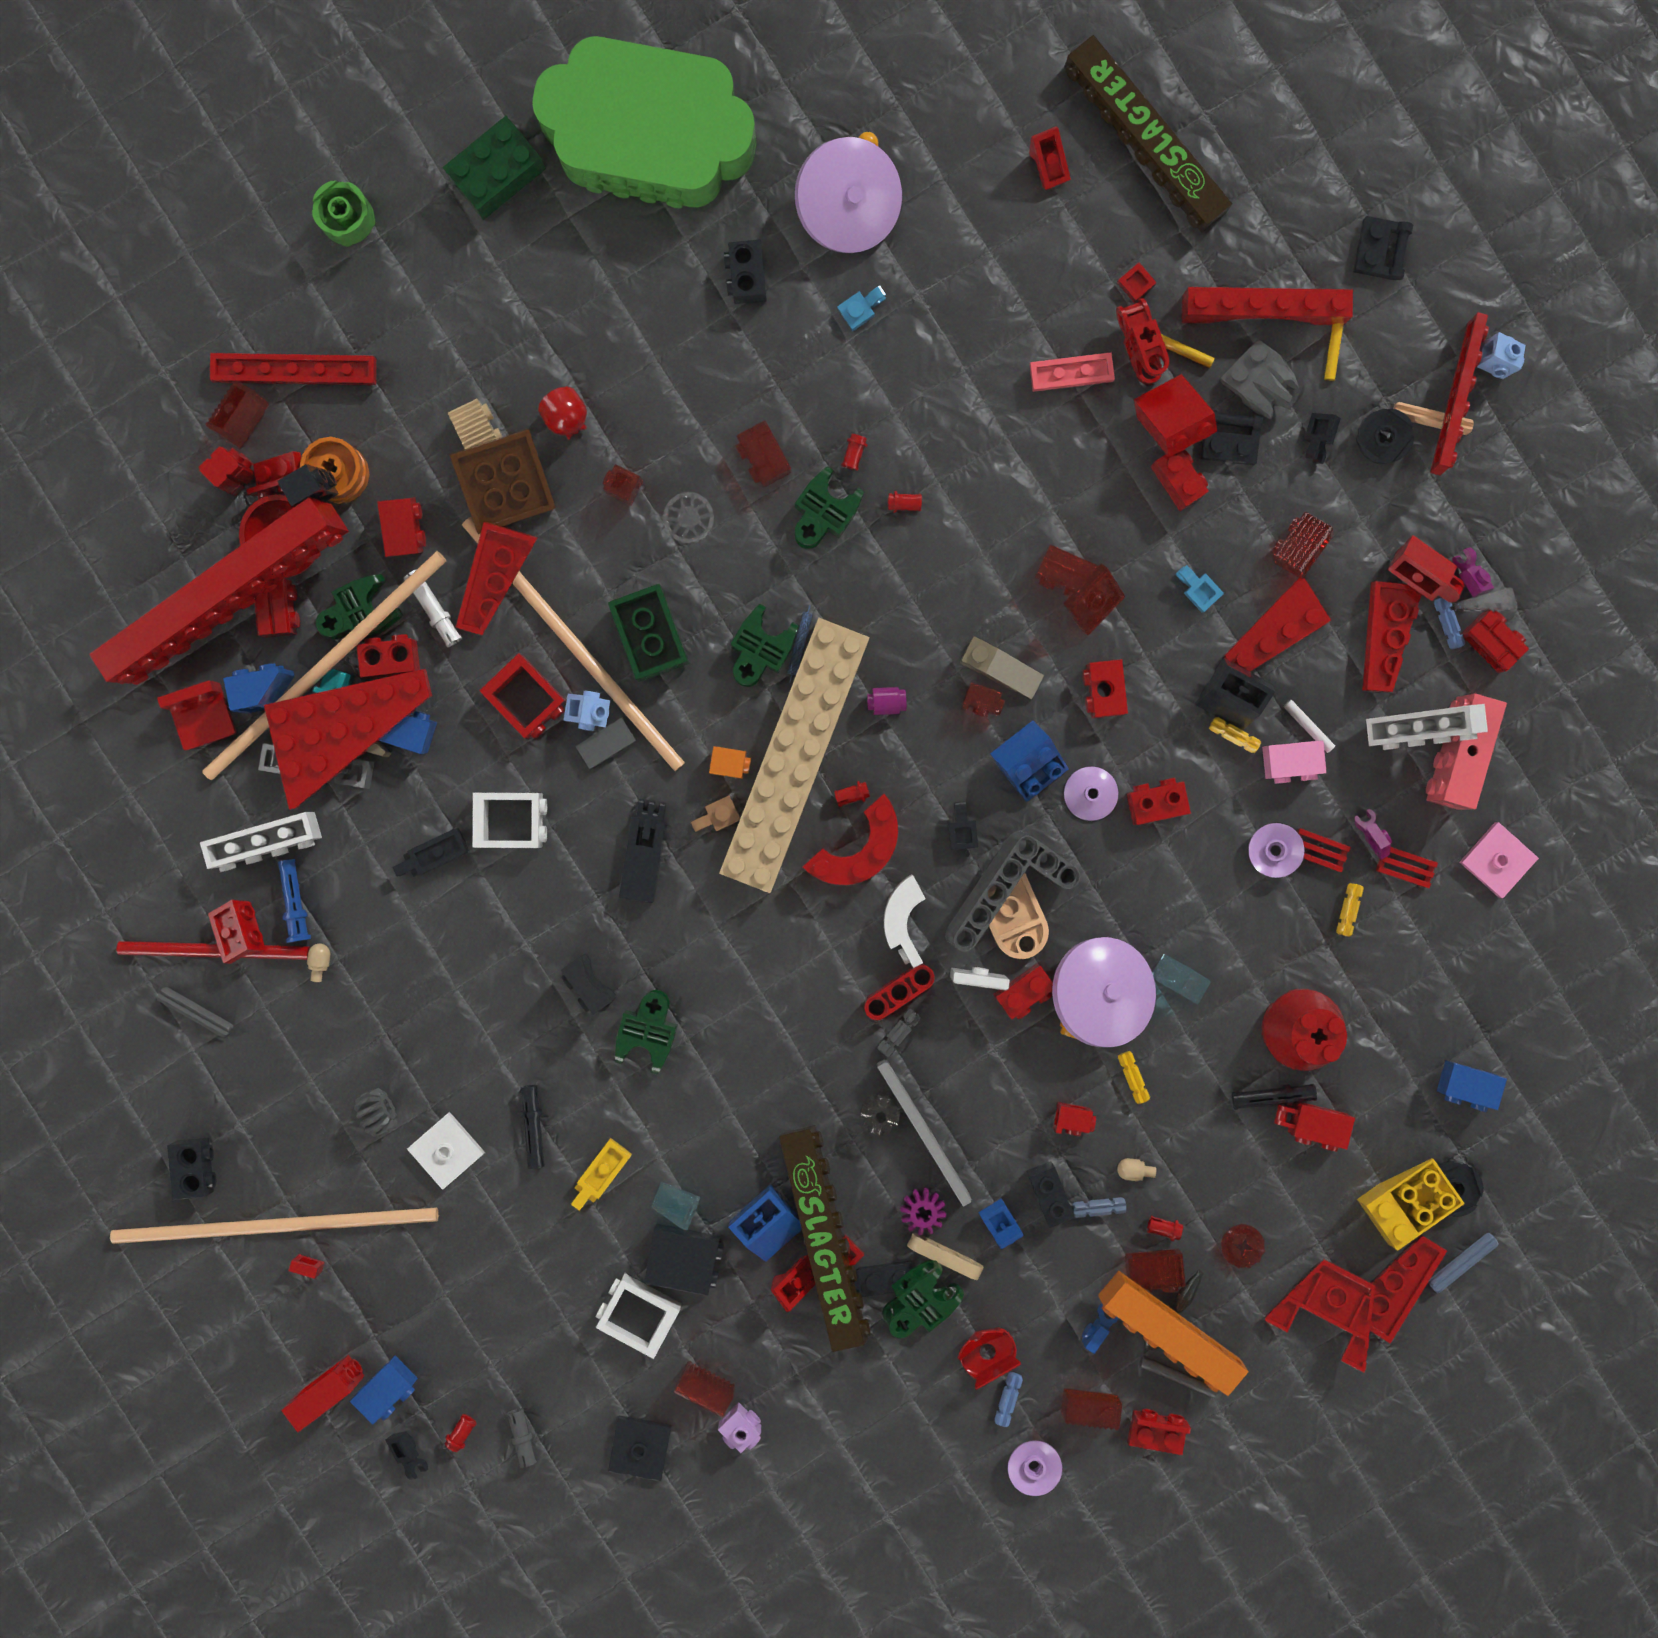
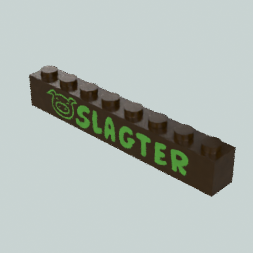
M1094 35L1072 51L1065 63L1068 77L1080 84L1087 100L1091 103L1094 102L1098 106L1102 118L1108 124L1112 123L1117 129L1120 140L1124 144L1131 146L1135 151L1134 154L1138 162L1143 166L1146 165L1152 172V177L1156 184L1160 187L1163 186L1168 191L1171 202L1176 207H1181L1187 214L1186 218L1189 224L1195 229L1198 228L1203 233L1226 214L1233 203Z
M815 1125L784 1132L779 1136L832 1352L864 1346L868 1336H870V1326L867 1319L863 1320L861 1309L864 1308L861 1293L856 1291L854 1282L857 1281V1274L854 1265L849 1263L850 1246L847 1238L843 1239L841 1228L844 1226L841 1212L836 1211L834 1201L837 1200V1194L834 1185L829 1183L827 1174H830L828 1159L823 1158L821 1147L824 1146L822 1134L820 1131H816Z

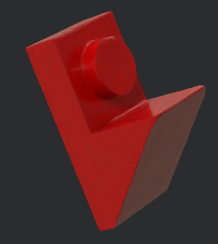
M1056 126L1032 136L1029 155L1036 161L1042 187L1047 190L1071 180L1059 128Z
M802 1256L785 1274L776 1275L773 1278L771 1291L786 1312H790L816 1285L809 1256Z

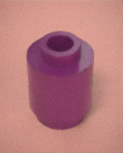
M898 687L872 688V694H867L868 710H873V715L900 714V711H906L905 689H899Z

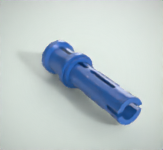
M295 859L278 861L286 913H283L284 916H282L283 920L286 921L288 931L286 943L311 939V935L307 931L305 919L308 914L306 910L302 909Z

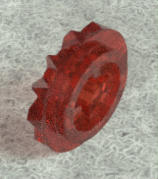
M1240 1224L1231 1227L1224 1234L1221 1250L1223 1256L1230 1264L1237 1268H1251L1252 1265L1260 1262L1262 1255L1265 1253V1240L1256 1228ZM1247 1239V1244L1253 1250H1245L1244 1254L1241 1255V1250L1233 1244H1243L1244 1240Z

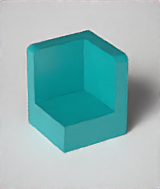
M331 669L323 676L320 687L314 686L313 692L319 693L350 686L355 676Z

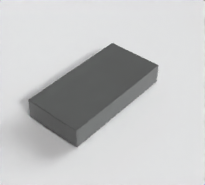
M620 718L575 747L589 769H592L636 742V739L623 718Z

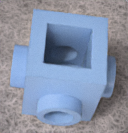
M1498 332L1481 343L1480 351L1483 354L1478 368L1491 373L1494 377L1504 379L1519 371L1523 366L1526 345Z
M584 691L583 695L568 694L563 721L579 723L578 729L594 731L595 726L606 727L610 700L600 699V693Z

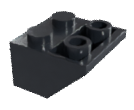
M1223 658L1195 705L1244 730L1262 714L1276 691L1271 683Z

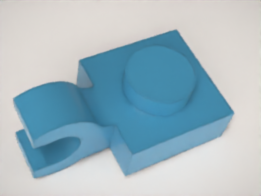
M881 286L873 289L865 298L859 291L837 306V309L853 332L875 317L872 308L886 299V294Z
M1188 565L1183 566L1175 574L1189 587L1184 594L1201 613L1205 612L1224 594L1206 573L1198 578Z

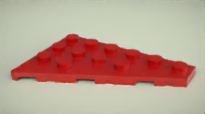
M426 669L264 705L289 810L300 807L299 805L318 792L322 786L330 782L346 766L366 752L370 746L378 742L394 726L414 712L418 706L432 697Z

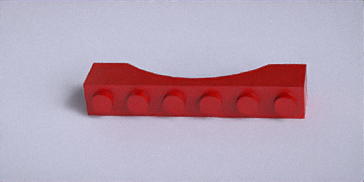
M1188 287L1182 295V323H1214L1239 319H1286L1314 325H1333L1337 323L1345 325L1353 317V289Z

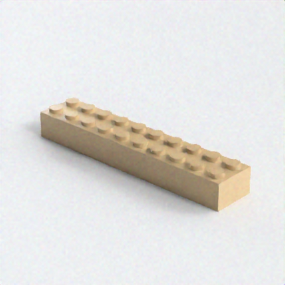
M818 617L719 874L765 892H772L870 637Z

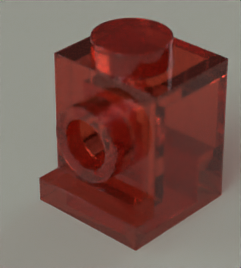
M971 682L961 710L967 711L971 707L973 708L972 713L987 718L988 714L1000 716L1005 700L1000 699L1002 692Z

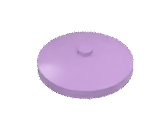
M856 137L830 140L817 147L806 158L798 173L795 185V204L799 219L807 233L817 243L827 249L842 253H854L874 247L891 232L901 209L902 188L898 172L888 155L881 148L867 140Z
M1109 937L1093 938L1075 945L1061 959L1053 979L1052 994L1057 1015L1067 1031L1085 1044L1095 1047H1115L1126 1044L1135 1039L1145 1029L1152 1017L1156 1000V988L1151 969L1144 957L1134 947L1119 939Z

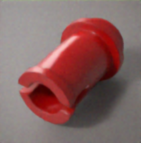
M851 434V437L847 438L848 447L841 466L858 471L863 450L868 446L866 444L867 438L856 434Z
M894 491V494H888V510H893V513H896L897 510L921 511V494H897V491Z
M857 781V785L834 791L839 807L859 800L865 802L866 798L870 797L866 782L860 783V781Z
M1150 1216L1147 1233L1168 1237L1172 1242L1181 1239L1183 1224H1179L1178 1220L1172 1222Z
M462 1414L451 1434L446 1435L445 1446L453 1452H459L460 1449H464V1442L476 1426V1421L470 1416Z

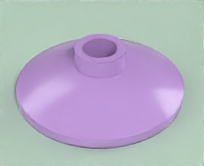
M1098 767L1081 768L1074 772L1066 782L1064 788L1065 803L1068 809L1078 818L1088 821L1099 820L1110 814L1116 806L1118 787L1114 778L1107 771ZM1091 788L1097 791V796L1094 799L1088 796V791Z
M1281 823L1268 824L1261 827L1252 836L1248 849L1249 858L1253 866L1260 873L1274 878L1284 877L1293 873L1301 865L1304 858V843L1297 831L1290 826ZM1274 845L1279 846L1281 849L1278 856H1274L1270 852L1271 847Z
M1028 1441L1019 1445L1012 1452L1008 1461L1009 1478L1014 1487L1026 1495H1044L1053 1490L1059 1483L1062 1475V1462L1056 1450L1049 1444L1042 1441ZM1032 1461L1039 1463L1038 1467L1034 1469L1030 1468L1029 1464Z

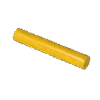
M1341 323L1332 325L1324 380L1335 381L1343 324Z
M1161 334L1166 349L1208 368L1212 366L1215 358Z

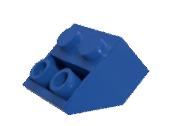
M276 664L259 666V671L249 672V669L233 671L231 677L223 678L230 711L249 714L265 710L264 705L275 703L283 695L295 677L294 671L284 669V666H276Z
M1031 721L990 753L1000 770L1025 802H1028L1069 770L1051 738L1034 721Z
M771 1184L730 1220L728 1226L746 1248L765 1262L802 1230L797 1213Z

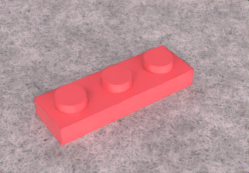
M1112 352L1030 362L1029 365L1033 392L1108 383L1115 380Z

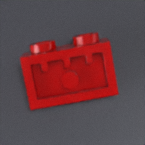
M292 451L255 463L253 468L256 486L246 489L247 495L258 496V499L277 493L284 494L277 481L300 468L301 452Z
M230 900L208 913L223 963L231 964L250 952L261 953L265 951L263 935L259 930L251 902Z
M1151 1409L1133 1410L1127 1442L1129 1446L1183 1455L1186 1433L1190 1434L1191 1427L1187 1420H1184L1185 1418L1178 1414L1162 1416Z

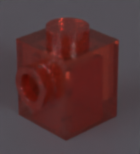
M615 464L612 471L609 470L604 478L603 489L607 495L632 506L643 481L639 475Z

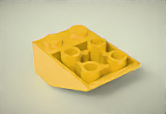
M1433 1158L1379 1183L1357 1199L1387 1244L1397 1251L1465 1204Z

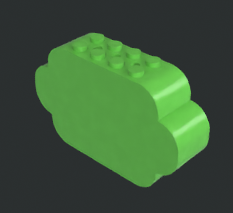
M593 36L581 40L574 46L569 55L568 65L558 64L551 66L543 71L537 79L533 95V110L543 135L555 147L566 176L573 183L586 187L590 192L602 193V191L613 192L615 196L620 198H629L630 195L640 197V200L647 203H656V201L667 202L666 204L673 208H682L683 206L701 207L709 204L716 198L721 189L722 180L740 178L752 166L756 150L754 116L750 107L742 99L735 96L732 75L728 68L717 59Z

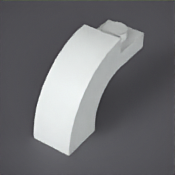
M911 874L902 880L891 893L885 907L883 922L885 936L890 948L892 949L901 944L902 948L898 952L905 965L911 962L913 968L923 962L908 935L907 920L911 910L926 898Z

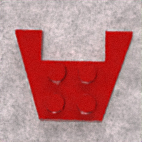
M1322 1259L1266 1315L1264 1320L1288 1332L1298 1309L1301 1307L1351 1333L1352 1336L1340 1360L1364 1373L1367 1365L1375 1285Z

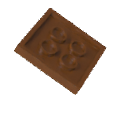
M528 428L449 454L478 534H481L483 522L505 526L556 508Z

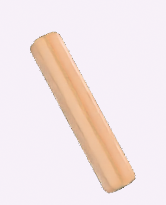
M1397 402L1393 409L1405 413L1411 422L1439 429L1442 427L1445 415L1443 412L1402 402ZM1462 418L1463 435L1471 433L1474 425L1473 420Z

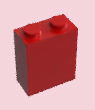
M1182 374L1133 399L1137 419L1168 457L1217 432L1214 411Z

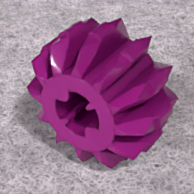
M924 1188L923 1195L919 1196L918 1190L914 1189V1199L906 1195L904 1201L908 1205L900 1206V1211L906 1213L901 1217L903 1223L910 1222L908 1225L910 1232L918 1227V1235H923L924 1228L928 1229L929 1234H933L932 1225L934 1224L936 1227L941 1228L942 1222L938 1218H946V1212L940 1210L945 1206L943 1200L937 1201L939 1197L937 1192L928 1197L929 1190ZM923 1206L928 1214L924 1217L919 1213V1208Z

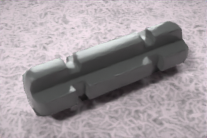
M909 1009L903 1015L904 1020H899L887 1034L888 1039H883L878 1045V1050L883 1055L890 1057L896 1050L894 1047L896 1045L899 1047L912 1031L911 1027L916 1026L920 1022L921 1017L914 1010Z

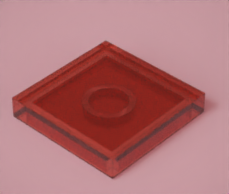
M1101 563L1063 604L1081 631L1089 635L1125 598V595L1109 569Z

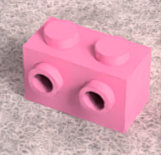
M1323 740L1262 747L1265 779L1274 778V784L1291 782L1292 776H1301V781L1317 780L1318 774L1326 773Z

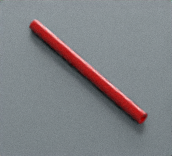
M119 941L117 943L118 955L221 958L217 944ZM265 945V951L261 953L250 952L242 958L307 960L310 946Z

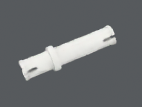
M424 582L413 593L431 621L429 623L432 628H436L446 646L451 647L457 644L456 640L458 642L461 641L462 637L450 621V614L443 610L427 583Z

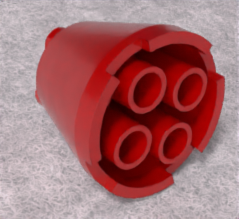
M1294 989L1283 994L1269 1005L1262 1021V1037L1269 1052L1278 1062L1291 1069L1300 1071L1319 1069L1330 1062L1336 1061L1346 1046L1347 1031L1339 1007L1328 996L1315 990ZM1318 1030H1319V1032H1320V1036H1319V1035H1316V1034H1312V1033H1316Z

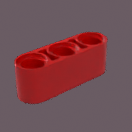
M924 963L915 968L912 966L870 994L864 1002L866 1015L873 1020H881L930 988L934 982L932 969ZM920 969L927 970L929 973V978L925 983H917L914 980L915 973ZM894 986H905L907 989L906 995L903 998L893 997L891 991ZM873 1000H880L884 1003V1009L880 1013H872L869 1010V1004Z

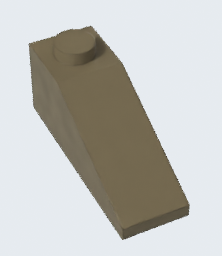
M975 636L971 639L960 661V664L1032 700L1044 677L1043 674Z

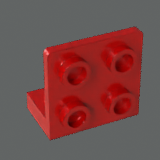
M208 680L157 698L160 708L171 711L184 750H191L236 734L220 682Z

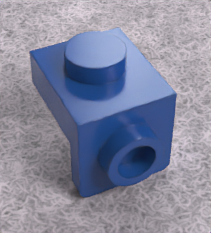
M1002 1198L978 1212L1000 1249L1014 1243L1023 1236L1020 1227Z

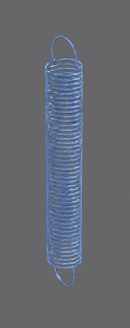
M810 605L808 608V612H804L802 615L809 613ZM812 614L800 622L797 641L794 643L796 645L793 647L795 649L792 651L794 653L791 655L793 657L790 659L794 660L789 663L793 664L788 667L792 668L787 671H791L788 673L791 674V678L792 675L797 674L810 622L812 621L811 618L813 617Z

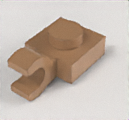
M727 796L705 806L708 814L692 821L691 824L695 832L712 824L715 830L718 831L740 821V817L730 796Z

